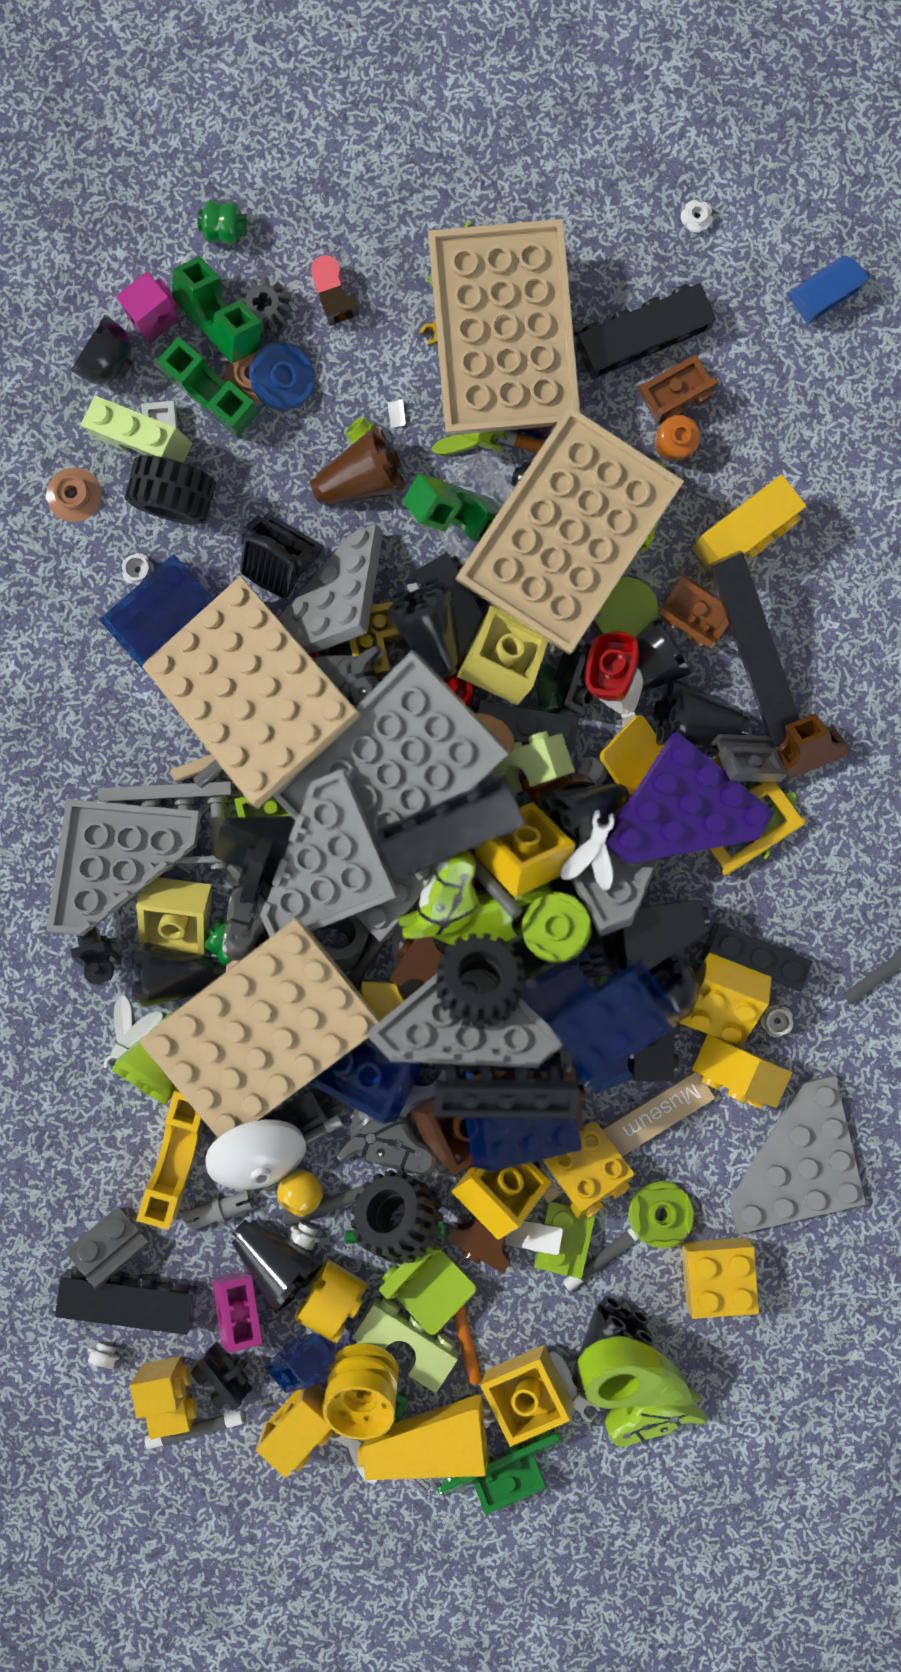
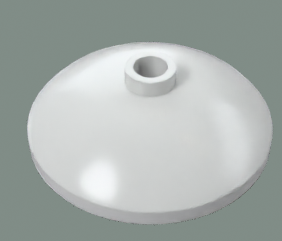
M278 1120L249 1122L227 1131L210 1146L205 1160L207 1171L215 1182L231 1189L253 1190L267 1187L281 1181V1179L298 1167L305 1156L306 1143L302 1132L290 1123Z

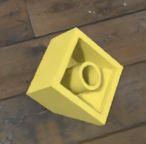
M491 605L466 652L457 677L518 705L533 688L548 640L504 611Z
M157 877L143 888L136 904L139 946L140 942H150L205 956V942L208 936L206 932L209 929L212 907L211 884Z

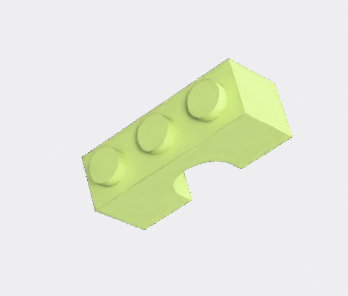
M94 396L81 423V426L98 440L124 451L129 447L144 456H160L184 463L193 444L176 427L98 396Z
M547 731L528 737L530 744L522 746L521 741L514 743V748L510 755L493 769V772L498 777L506 776L511 790L515 794L523 791L519 780L520 768L526 774L530 787L575 772L562 733L549 737Z
M374 1297L354 1328L352 1340L357 1343L373 1344L383 1349L395 1341L408 1343L415 1351V1356L409 1364L408 1376L434 1393H437L458 1360V1350L454 1348L456 1344L444 1334L439 1333L438 1336L428 1334L413 1316L409 1319L399 1312L400 1307L392 1300L383 1298L381 1301Z

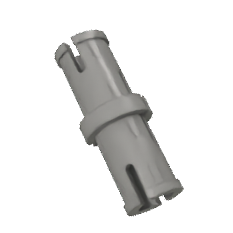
M244 1190L223 1199L216 1197L212 1199V1203L186 1210L184 1212L185 1221L199 1217V1219L187 1224L188 1229L194 1231L214 1222L221 1224L226 1222L227 1218L254 1210L252 1200L239 1204V1202L248 1200L251 1197L249 1190Z

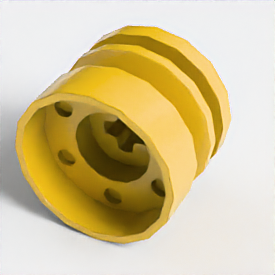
M363 1343L345 1346L335 1353L330 1362L328 1386L323 1405V1417L331 1429L339 1435L360 1440L379 1437L389 1430L394 1422L399 1378V1366L394 1356L381 1347Z

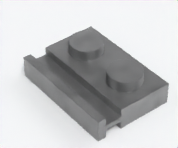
M718 734L712 741L713 746H718L720 750L718 756L730 781L781 782L788 775L776 749L770 748L768 744L771 740L769 736Z
M118 1206L71 1245L65 1253L92 1286L98 1290L150 1244Z

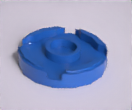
M289 343L267 344L254 356L250 365L249 380L253 392L262 403L276 410L287 411L299 407L310 397L314 388L315 378L313 379L311 361L302 350Z

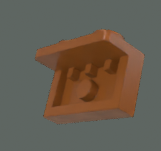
M697 354L642 384L639 386L638 392L658 424L674 415H683L686 412L684 409L693 403L696 406H700L709 401L714 396L713 392L719 382L716 377L710 379Z
M684 574L658 611V614L662 616L661 620L667 626L675 630L681 628L690 634L688 638L694 644L702 648L708 646L713 649L719 637L729 625L721 599Z

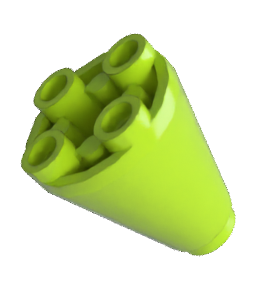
M139 1040L114 1063L115 1065L111 1069L114 1073L129 1081L161 1104L166 1105L172 1098L176 1086L143 1048Z

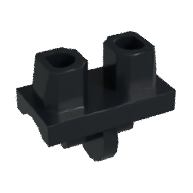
M94 927L84 936H77L79 947L70 950L72 959L84 967L85 979L95 986H103L114 975L113 965L117 966L122 963L120 955L110 947L109 938L106 935H100V930Z
M217 1341L204 1352L191 1371V1375L197 1383L203 1384L209 1380L215 1387L210 1396L211 1401L218 1410L227 1406L232 1411L235 1410L252 1390L251 1385L248 1383L249 1378L243 1372V1369L248 1364L247 1359L242 1356L235 1361L229 1352L225 1353Z

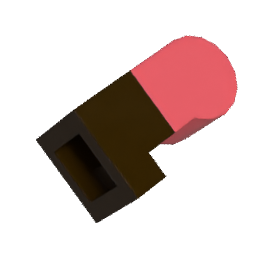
M328 255L316 258L312 263L311 271L314 285L329 326L359 316L355 295L345 296L343 292L341 272L337 260Z

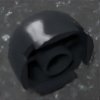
M104 315L70 371L90 383L100 385L110 383L117 375L124 378L133 363L128 358L131 351V342L126 331L117 322Z
M677 956L678 960L674 961L669 957L640 975V980L646 981L638 990L633 986L630 1000L649 1020L663 1024L683 1020L693 1012L700 994L699 980L692 968L681 956Z

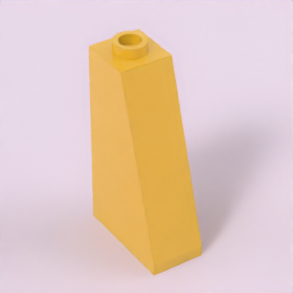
M475 1395L393 1423L389 1430L379 1437L365 1440L363 1445H360L358 1448L359 1467H364L365 1480L485 1476L489 1458L482 1395Z

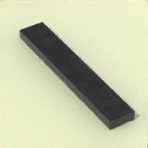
M739 550L708 565L765 729L771 739V744L775 747L782 744L786 738L785 725L798 721L800 718L744 553Z

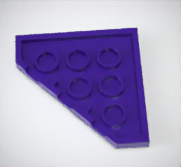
M672 733L618 816L612 829L608 832L605 844L610 851L626 863L679 855L758 840L775 812L738 781H730L726 771L680 733Z

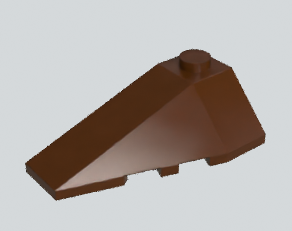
M494 1071L495 1080H516L515 1071ZM529 1071L530 1080H547L549 1078L547 1072ZM481 1073L467 1080H481ZM435 1096L410 1110L424 1141L453 1175L483 1158L490 1149L488 1146L499 1133H503L510 1125L508 1122L511 1120V1118L435 1117Z

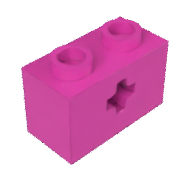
M147 271L115 296L128 319L149 344L179 321L175 312L178 305L171 296L173 295L160 277L155 281Z
M246 1272L212 1279L222 1346L230 1353L262 1345L252 1276Z

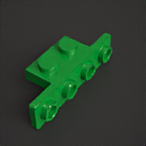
M551 1430L533 1437L535 1443L525 1448L521 1444L514 1445L503 1451L505 1457L494 1462L489 1457L485 1476L444 1477V1484L437 1487L438 1493L445 1496L473 1483L484 1514L490 1515L547 1489L535 1455L564 1442L563 1437L559 1433L553 1434Z

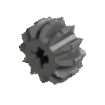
M266 277L263 279L262 285H258L252 279L250 281L252 289L249 290L241 287L240 293L243 298L236 300V302L242 300L262 322L260 337L263 338L265 336L266 328H270L271 333L276 336L278 334L276 324L287 328L288 322L285 317L292 315V308L288 305L291 301L289 293L282 292L283 288L279 282L271 286L269 279ZM263 303L269 304V306L265 307L264 311H259V308L263 307Z

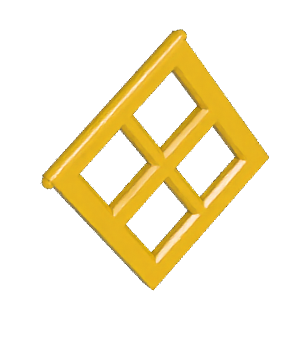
M719 756L712 760L724 769ZM759 782L758 785L749 791L759 800L768 795L786 821L765 835H761L758 840H754L753 843L732 857L724 846L710 848L709 850L723 869V875L731 874L805 825V818L799 816L776 782Z

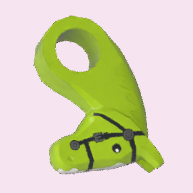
M465 850L454 854L447 861L439 862L433 876L421 892L417 910L399 917V926H406L402 929V935L405 938L417 939L432 936L452 946H455L456 939L462 937L466 941L469 934L476 933L477 938H483V934L488 933L491 934V940L496 941L500 937L506 942L523 933L522 922L512 921V918L489 892L479 896L476 895L472 884V878L475 873V861L471 854ZM545 883L515 898L501 885L520 907L533 903L542 896L555 893L553 887L549 883Z
M617 1336L596 1342L586 1348L578 1359L579 1373L587 1400L596 1407L612 1409L606 1414L605 1425L611 1441L618 1447H626L646 1439L670 1434L681 1424H705L708 1421V1415L693 1404L702 1400L701 1396L694 1389L688 1387L685 1377L678 1367L651 1346L628 1337Z

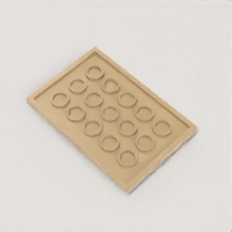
M563 219L428 230L446 436L551 427L557 425L569 406L580 413Z
M569 406L457 575L456 581L570 655L684 481Z
M241 576L141 665L251 805L257 809L361 717Z
M297 916L141 1037L139 1043L219 1138L237 1126L259 1120L368 1038V1031L377 1025L381 1019Z

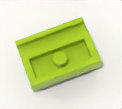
M550 1201L543 1225L563 1229L559 1254L554 1255L537 1251L533 1267L582 1280L596 1214L589 1219L585 1214L577 1219L570 1206Z

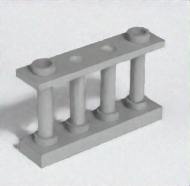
M209 782L203 788H200L196 783L98 788V802L129 805L128 801H141L142 806L158 807L162 806L161 800L174 799V805H178V809L191 810L194 798L207 797V803H211L213 856L194 857L192 850L175 864L210 863L211 869L227 868L229 863L215 858L214 851L220 827L225 820L224 803H227V796H235L234 782Z

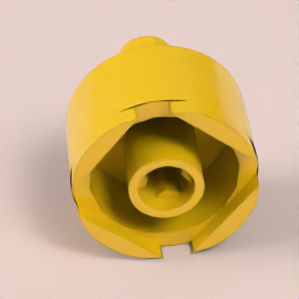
M328 1260L310 1286L311 1289L306 1299L302 1300L294 1319L336 1344L345 1330V1321L348 1317L353 1318L362 1303L360 1298L364 1294L368 1283L337 1263Z

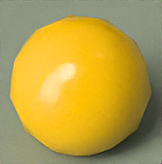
M304 1170L289 1173L281 1179L277 1189L278 1203L298 1217H304L314 1212L319 1207L323 1197V1187L320 1180L313 1173Z

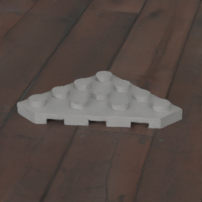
M377 524L356 530L350 534L278 617V620L308 655L367 633L383 531Z
M345 768L310 782L306 793L307 797L289 837L290 842L272 882L273 886L268 900L265 902L260 914L269 937L273 936L297 916L311 932L396 898L399 895Z
M66 799L46 931L55 934L77 936L87 934L197 847L201 813L194 810Z
M607 848L613 869V881L610 889L604 890L596 882L592 861L580 874L570 879L599 936L632 925L660 858L626 863Z
M483 969L468 971L460 978L463 986L475 993L490 992L500 984L494 974ZM437 974L368 1031L371 1041L390 1061L538 1068L561 1048L564 1040L522 998L519 999V1005L515 1012L511 1010L510 1018L505 1022L499 1018L498 1026L491 1028L489 1023H484V1029H476L475 1023H470L469 1028L462 1026V1019L460 1018L454 1022L449 1018V1010L444 1012L440 1006L441 999L437 998Z
M829 1075L801 1082L786 1110L781 1114L768 1139L747 1169L739 1186L729 1198L737 1234L866 1205L836 1076Z

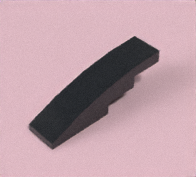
M344 1070L265 1114L257 1121H284L296 1126L303 1133L328 1120L332 1115L357 1103L359 1092L347 1071Z

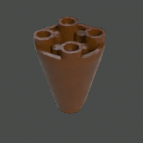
M380 426L367 431L316 474V478L310 480L313 494L321 505L326 502L328 504H336L392 495L406 489V484L400 471L396 470V468L401 467L399 456L394 448L388 450L386 446L388 442Z

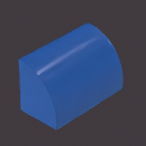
M841 256L786 294L806 324L809 325L859 292L867 283L869 277L854 259L848 256Z

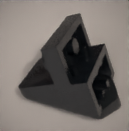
M268 513L263 518L257 515L242 530L241 544L243 549L240 573L260 588L281 598H287L292 593L297 578L319 557L324 546Z
M292 816L229 817L222 822L214 856L218 860L243 868L238 881V885L243 886L240 900L253 904L262 879L273 882L280 861L284 857L290 842L289 837L296 822Z

